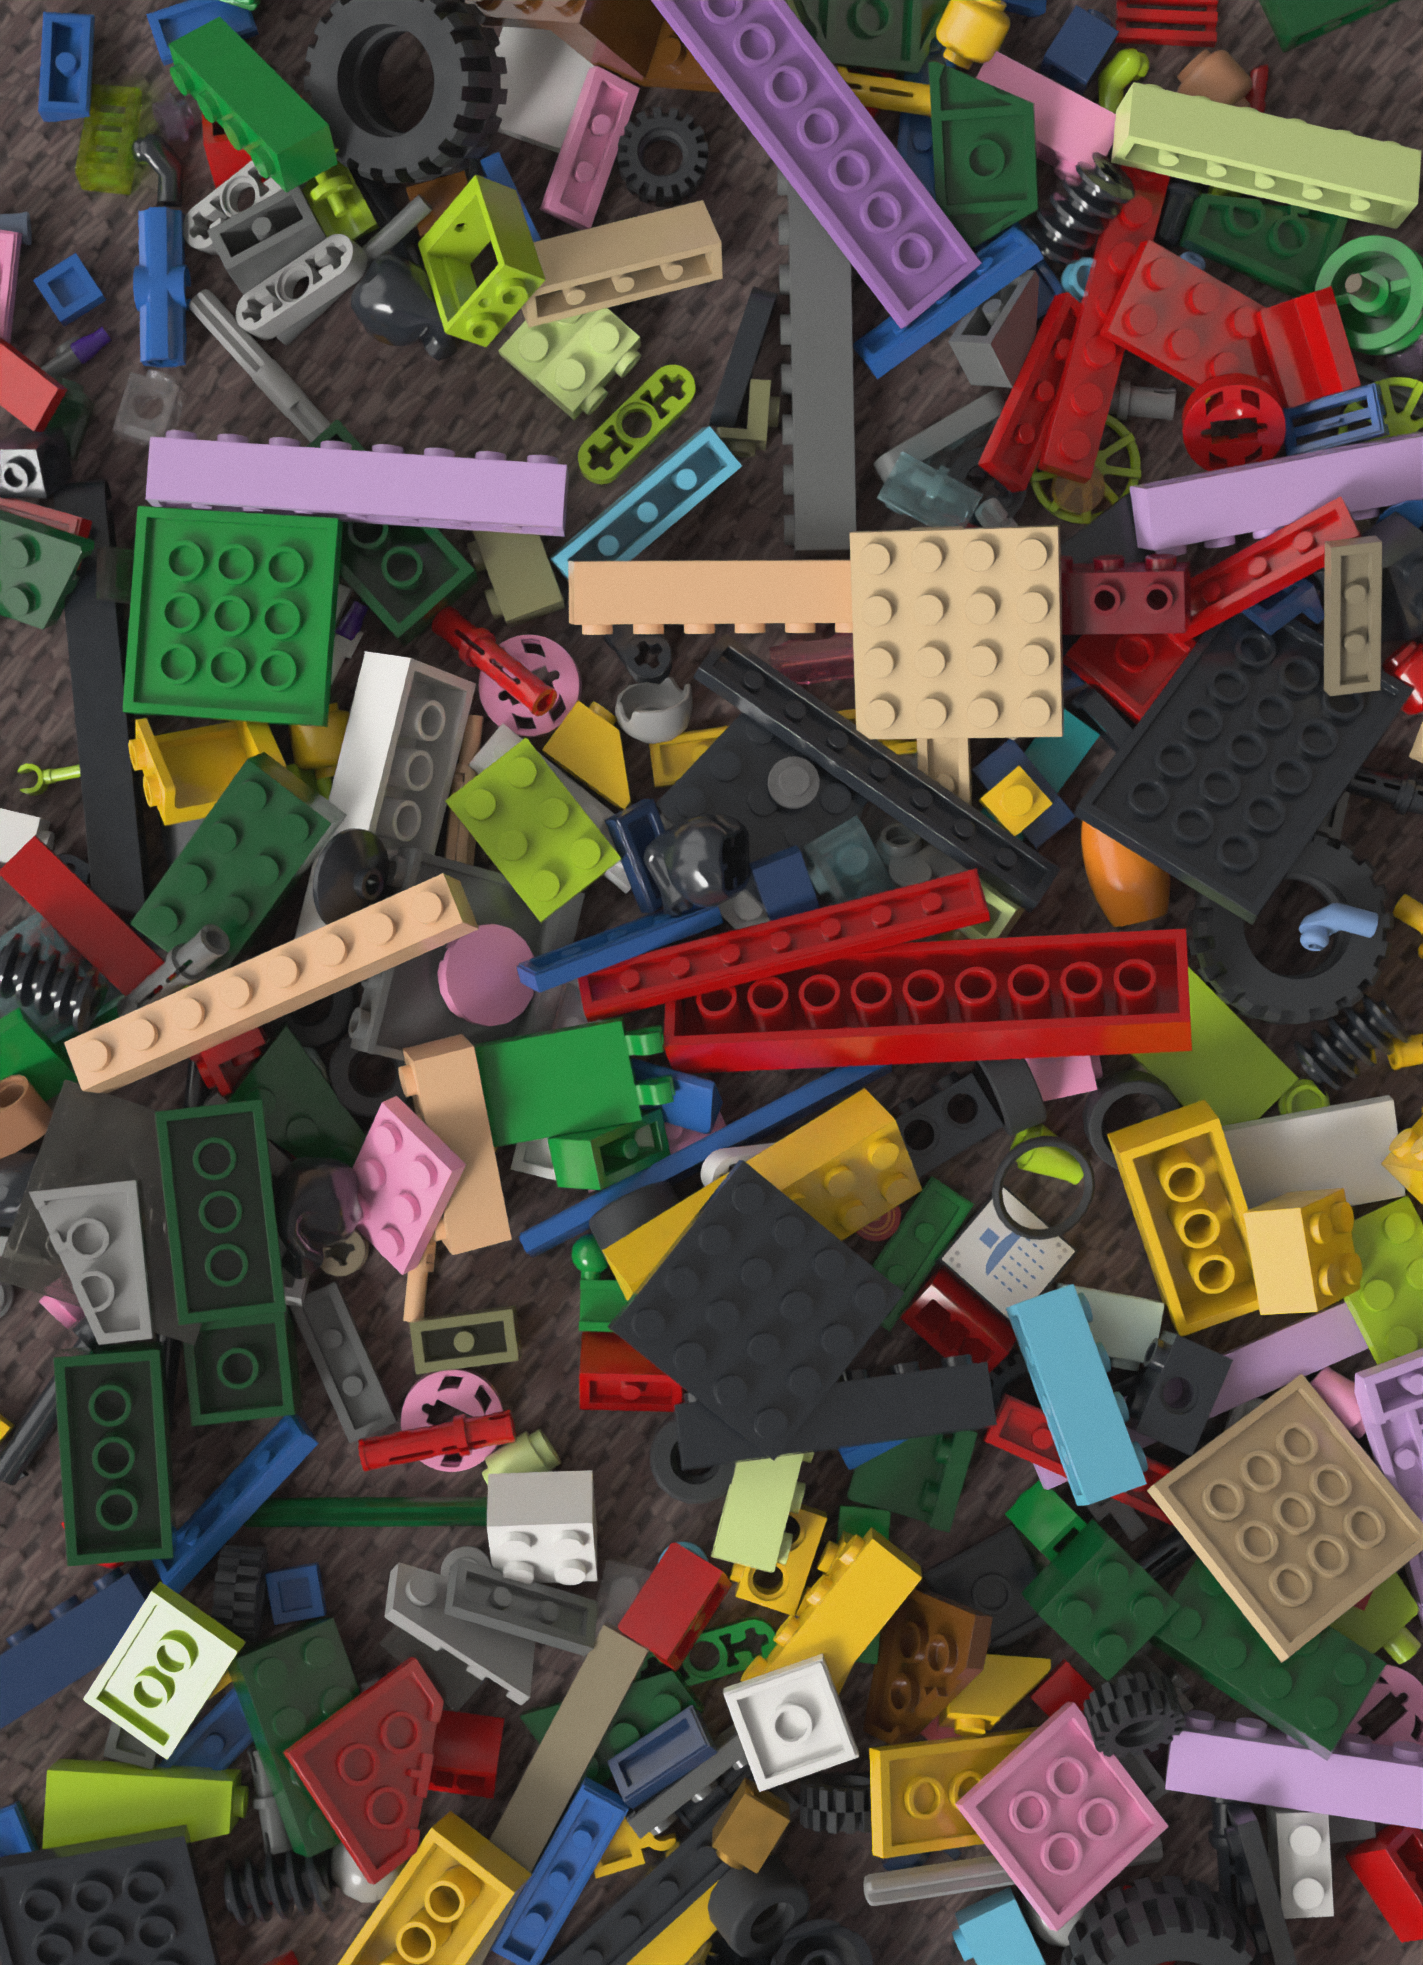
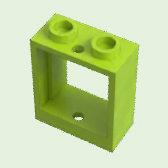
M475 175L418 243L445 333L484 347L489 345L546 280L517 191L479 175ZM460 223H465L461 227H456ZM491 240L498 265L477 288L470 264Z

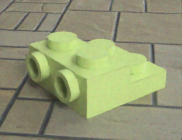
M608 308L533 327H528L525 320L498 351L506 361L575 420L582 411L590 415L599 407L608 394L604 387L616 373L623 378L634 368L641 357V354L637 351L641 346L640 336Z

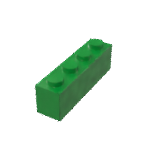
M220 16L168 44L174 66L170 68V74L178 90L184 96L190 94L197 101L200 110L210 123L217 121L224 128L226 136L233 147L238 151L244 149L251 156L256 169L265 179L271 177L287 193L338 164L329 124Z

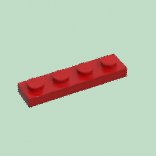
M1069 292L1054 295L978 462L980 467L1012 493L1026 490L1042 453L1081 303Z
M1341 496L1192 577L1191 624L1186 633H1173L1177 640L1183 644L1325 567V541L1362 537Z

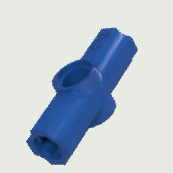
M149 207L144 211H139V266H135L133 273L134 301L137 311L140 312V362L144 366L156 368L186 365V311H190L189 303L191 299L186 300V286H191V278L188 265H185V238L183 236L185 215L182 210H174L167 207Z

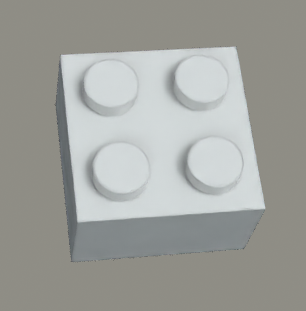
M592 1470L488 1474L487 1532L492 1569L503 1572L504 1578L527 1584L532 1582H559L564 1585H576L586 1581H597V1521Z

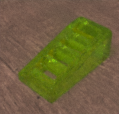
M92 84L90 117L84 118L75 167V174L82 190L124 195L131 194L135 160L132 156L131 148L134 140L138 138L142 91L140 88ZM101 104L126 107L125 114L100 112ZM99 125L122 127V132L98 131ZM101 145L119 148L118 153L96 151V147Z

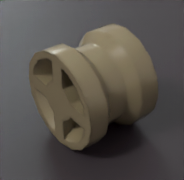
M355 1228L354 1233L343 1243L334 1246V1248H323L324 1260L320 1268L334 1276H347L359 1270L366 1262L369 1254L368 1240Z

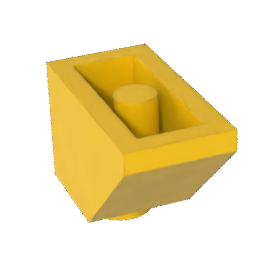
M577 701L542 751L546 757L622 811L631 806L620 731L613 726L617 719L607 709L594 701L589 708L580 701Z
M986 1654L984 1670L939 1714V1727L954 1728V1733L962 1736L985 1734V1730H990L1040 1683L1051 1669V1659Z

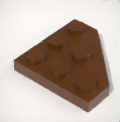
M916 1585L880 1631L877 1664L874 1665L863 1731L890 1745L911 1743L984 1670L986 1653L991 1643L993 1617Z

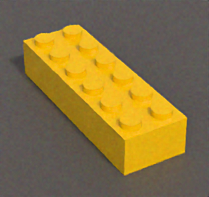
M865 1088L746 1161L747 1164L841 1241L922 1191L896 1120ZM729 1172L602 1250L627 1301Z

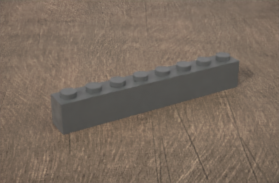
M777 167V195H787V214H778V245H788V264H779V295H789V314H780V345H790V364H781V395H791V414H782V445H792V464H783V495H793V514L784 515V545H794V559L850 558V532L856 531L851 263Z

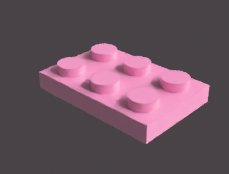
M395 1096L382 1102L352 1169L360 1183L358 1201L362 1208V1216L356 1228L383 1257L404 1275L417 1268L466 1164L401 1099Z

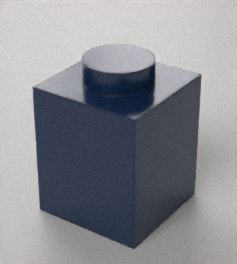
M1076 5L1044 55L1039 72L1065 88L1083 96L1112 50L1119 31L1113 28L1112 22L1101 12L1094 9L1086 11Z

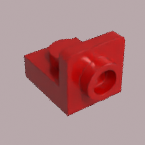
M262 1025L200 1052L203 1058L196 1061V1064L209 1089L217 1086L222 1097L233 1092L234 1084L223 1063L231 1060L233 1067H236L261 1055L259 1046L265 1044L268 1037Z

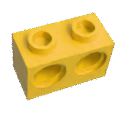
M801 1504L798 1514L789 1512V1516L795 1518L799 1523V1528L792 1538L786 1564L776 1563V1566L783 1574L780 1583L773 1588H762L753 1579L754 1572L756 1571L755 1568L733 1563L729 1580L738 1582L735 1589L736 1597L795 1616L827 1520L826 1512Z

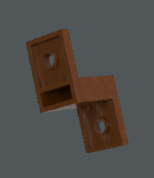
M465 0V3L475 4L485 15V21L481 25L551 30L592 65L599 66L635 86L721 93L651 0Z

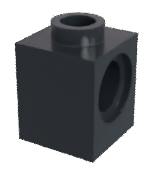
M17 428L0 441L1 498H47L73 476L63 428H45L44 432H35L30 428Z

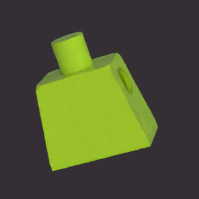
M1397 1572L1373 1590L1365 1611L1352 1606L1329 1625L1372 1654L1383 1647L1398 1664L1408 1661L1421 1647V1643L1405 1626L1417 1615L1420 1609Z

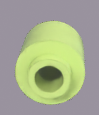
M541 1429L536 1430L532 1434L525 1431L516 1437L517 1442L507 1443L485 1457L488 1468L482 1471V1475L488 1485V1474L553 1472L552 1469L561 1464V1460Z

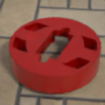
M1228 373L1207 380L1190 395L1182 412V433L1185 448L1194 462L1207 471L1271 460L1281 448L1285 438L1286 423L1279 395L1267 382L1250 374ZM1241 389L1250 390L1258 393V398H1256L1251 393L1242 391ZM1218 392H1221V393L1215 395L1214 397H1212V398L1206 403L1205 400H1206L1208 397H1210V396H1212V395H1214V394H1216V393H1218ZM1256 417L1257 424L1265 423L1267 425L1263 429H1257V432L1238 434V438L1230 439L1229 435L1211 437V434L1204 435L1201 433L1205 429H1211L1210 422ZM1209 451L1220 458L1209 455Z

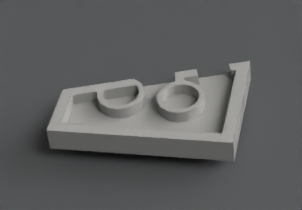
M138 1180L29 1192L50 1234L49 1237L56 1253L59 1254L73 1284V1290L98 1344L154 1338Z
M399 1562L390 1571L384 1617L434 1650H447L468 1664L466 1669L468 1672L481 1680L487 1676L508 1690L506 1694L508 1698L519 1705L524 1704L530 1698L535 1641L444 1614L449 1577Z

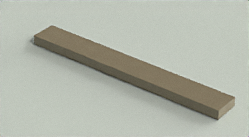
M608 1621L600 1630L594 1642V1649L588 1653L489 1840L530 1873H532L650 1651L623 1634L618 1627ZM519 1895L470 1965L484 1964Z

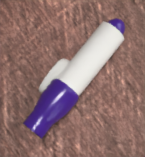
M357 601L352 603L349 611L335 629L331 685L345 658L351 659L363 635L361 628L369 608Z

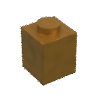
M745 1777L713 1828L712 1847L717 1849V1856L735 1869L742 1870L745 1866L758 1873L790 1822V1804L768 1790L759 1792L757 1784Z

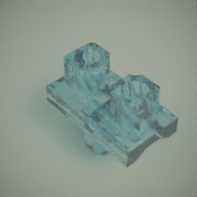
M901 452L877 499L885 502L886 507L900 515L907 514L930 527L964 526L966 528L983 494L947 476L950 471L947 467L941 465L936 470L916 458Z

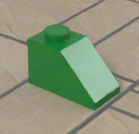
M661 1108L643 1110L644 1116L642 1121L547 1138L557 1186L602 1190L670 1156Z
M1040 1479L1030 1489L1024 1491L1018 1497L1016 1503L1005 1513L1013 1524L1050 1561L1087 1525L1052 1488L1049 1490L1044 1489Z

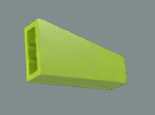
M58 1759L47 1769L42 1849L186 1824L191 1842L230 1834L239 1818H245L249 1788L248 1786H241L242 1769L226 1768L225 1770H211V1767L172 1765L168 1768L158 1766L159 1764L153 1769H148L126 1762Z

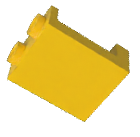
M147 718L136 720V739L129 740L128 743L130 759L134 770H142L144 773L143 787L147 803L150 807L157 806L165 826L206 818L245 761L250 757L265 752L287 768L268 723L231 721L154 736Z

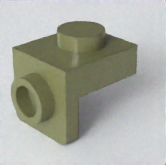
M751 379L747 429L718 427L716 430L717 436L734 457L750 458L755 456L756 450L766 451L768 427H778L780 397L770 396L771 380Z

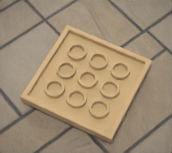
M1060 525L850 532L856 730L868 739L1062 737L1064 735Z
M1300 1374L1147 1490L1281 1662L1289 1658L1423 1550L1422 1521L1303 1374Z

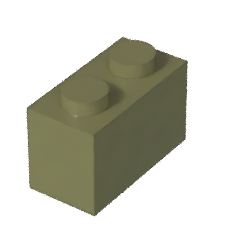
M472 530L476 540L467 543L476 571L479 572L487 569L493 588L485 590L484 593L494 619L504 616L508 628H512L565 608L562 595L539 535Z
M516 1305L414 1319L409 1323L416 1374L519 1361L522 1357Z

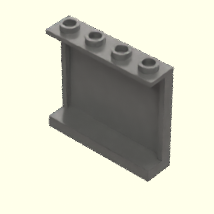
M399 847L398 854L390 860L387 898L444 873L461 882L477 925L496 924L511 928L526 941L534 957L574 942L585 897L584 893H579L541 923L502 873L424 853V850L417 848ZM446 943L361 981V985L365 987L360 1008L357 1007L354 1010L349 1022L348 1031L350 1038H352L350 1048L405 1061L403 1048L463 1034L471 1044H478L552 1030L563 984L540 993L534 990V995L524 1012L509 1023L490 1027L471 1024L464 1018H459L451 1012L440 994L437 972L440 960H444V955L448 948H445L448 944Z

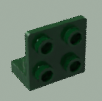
M970 1430L908 1439L854 1468L847 1496L850 1500L926 1522L930 1528L950 1533L978 1432Z

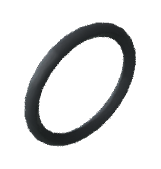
M1040 1136L1028 1139L1007 1153L997 1168L992 1185L993 1206L997 1216L1006 1228L1021 1237L1034 1240L1058 1237L1071 1230L1087 1213L1095 1190L1094 1170L1083 1150L1067 1139L1058 1136ZM1049 1146L1066 1150L1076 1158L1084 1174L1085 1186L1079 1206L1064 1222L1051 1228L1030 1229L1020 1225L1009 1215L1003 1202V1183L1009 1168L1020 1156L1034 1148Z

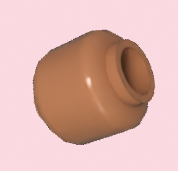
M1207 49L1203 50L1177 76L1181 82L1177 93L1190 96H1205L1212 101L1236 107H1250L1251 105L1245 97L1252 88V79L1225 50H1218L1212 54Z

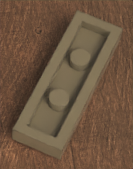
M1376 535L1325 541L1324 690L1329 696L1380 690L1382 541Z

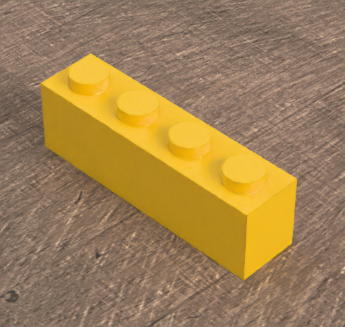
M872 1527L863 1538L858 1534L854 1535L838 1556V1560L842 1562L841 1566L831 1578L824 1574L817 1580L805 1598L810 1603L798 1619L790 1615L784 1621L773 1638V1641L777 1643L776 1647L766 1659L758 1655L745 1670L741 1681L743 1682L823 1653L833 1683L836 1686L922 1579L921 1566Z

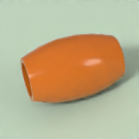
M1082 821V856L1088 881L1097 903L1113 927L1131 925L1166 915L1170 898V874Z

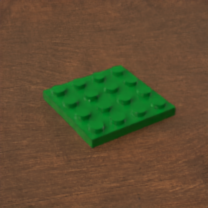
M138 506L122 712L328 727L343 521L338 518Z

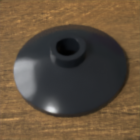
M360 828L343 830L326 844L319 856L313 876V899L316 910L326 925L380 902L387 897L389 890L387 885L389 857L382 841L371 831Z

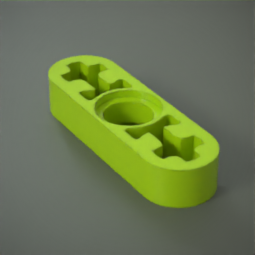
M666 365L658 369L581 445L578 452V462L583 476L595 484H607L618 478L691 406L695 398V381L691 373L679 365ZM667 379L669 382L674 383L678 379L682 380L684 383L681 389L684 397L680 400L674 396L669 397L661 405V411L667 415L660 419L655 408L642 399L650 395L651 400L655 403L664 393L662 381ZM632 412H642L651 420V429L642 438H632L623 431V420ZM614 430L618 440L632 450L625 455L619 446L610 456L611 469L607 471L600 466L592 470L589 467L592 464L590 452L593 449L600 453L605 452L613 444V439L607 436V434Z

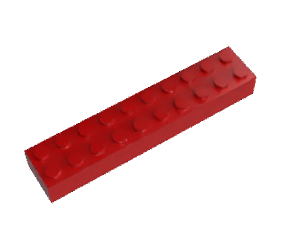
M1186 929L900 943L665 1003L663 1046L671 1068L687 1074L1192 1051Z

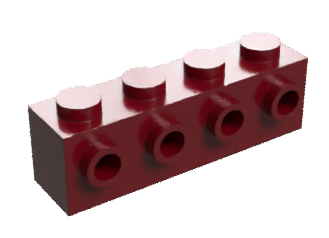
M1152 554L1145 557V562L1125 563V556L1101 555L1094 557L1093 563L1073 564V557L1061 556L1062 635L1186 633L1191 624L1190 561L1177 562L1175 554Z

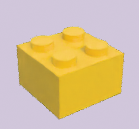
M1344 1188L1287 1192L1243 1212L1260 1315L1318 1312L1361 1289L1362 1263L1360 1257L1354 1251L1351 1233L1354 1226V1214L1351 1205L1346 1202Z

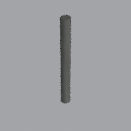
M422 195L416 196L362 247L367 255V267L364 274L378 256L388 253L433 210L432 206ZM348 289L276 337L284 345L288 346Z

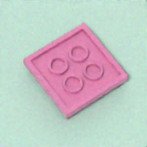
M1066 1702L955 1803L1049 1929L1055 1931L1063 1927L1169 1827L1115 1755L1107 1757L1104 1756L1103 1751L1099 1753L1096 1750L1086 1717L1074 1702Z

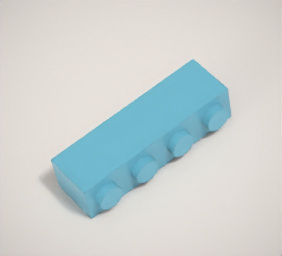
M710 426L701 428L548 559L568 583V561H631L741 468L742 465Z
M1074 1284L1007 1307V1314L1077 1506L1090 1505L1147 1484L1143 1472L1148 1470L1146 1457L1140 1444L1137 1441L1131 1442L1124 1422L1129 1421L1128 1408L1120 1392L1116 1391L1113 1393L1106 1374L1111 1371V1363L1101 1342L1095 1343L1088 1323L1093 1321V1315L1086 1296L1082 1292L1077 1294Z
M1010 1887L955 1913L959 1929L953 1931L952 1935L964 1961L974 1957L977 1965H1047Z

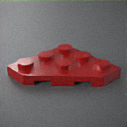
M413 1657L408 1658L283 1752L368 1883L372 1885L378 1883L417 1852L421 1831L418 1830L423 1797L427 1798L434 1754H431L436 1725L441 1720L444 1700L418 1660Z

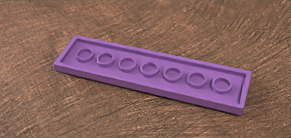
M651 0L901 329L910 324L982 264L785 0Z

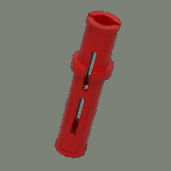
M451 606L442 609L436 615L432 623V631L459 652V658L467 666H477L537 717L544 715L553 707L557 698L556 690L546 685L520 661L496 643L495 636L489 630L482 627L477 628ZM468 639H470L472 642H474L476 645H478L482 650H484V651H485V654L481 653V652L478 651L475 647H473V646L468 642ZM503 667L516 676L521 683H517L503 671Z
M507 1409L479 1417L466 1418L465 1414L454 1416L453 1421L438 1425L424 1426L382 1436L360 1438L358 1440V1450L362 1468L367 1472L386 1466L420 1461L447 1454L459 1453L461 1457L472 1455V1450L493 1445L517 1442V1434L512 1411Z

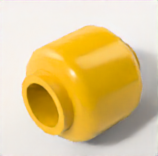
M950 0L936 28L938 41L946 47L943 56L950 62L965 69H970L973 62L980 64L989 62L996 51H999L1011 25L1009 16L1004 12L1007 6L1006 3L1002 0Z
M338 703L329 704L328 727L288 726L295 764L302 770L314 769L316 779L332 777L336 772L350 715L348 711L339 710Z

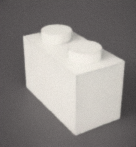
M1266 1805L1269 1863L1284 1918L1334 1916L1328 1814Z

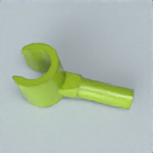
M26 763L18 769L20 774L35 771L38 775V782L33 788L20 789L21 792L30 796L42 794L46 791L49 784L56 783L57 781L81 777L79 765L44 770L34 764Z

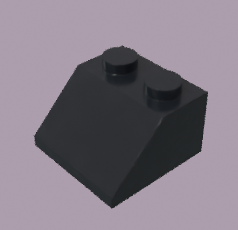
M1395 511L1362 534V537L1376 535L1382 541L1381 642L1414 640L1423 634V532ZM1325 567L1313 573L1316 582L1323 592V600Z

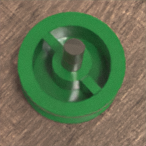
M1370 235L1347 242L1328 258L1318 276L1315 291L1332 286L1350 348L1367 355H1390L1408 348L1423 335V257L1396 239L1380 235Z

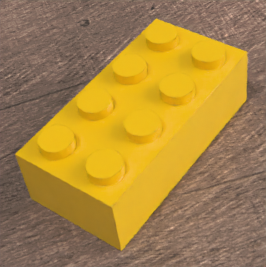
M1205 1099L1107 1134L1162 1302L1164 1303L1166 1314L1179 1336L1183 1337L1259 1310L1243 1212L1247 1211L1248 1207L1219 1117Z
M450 1811L431 1827L418 1846L417 1852L412 1855L338 1965H470L532 1874Z

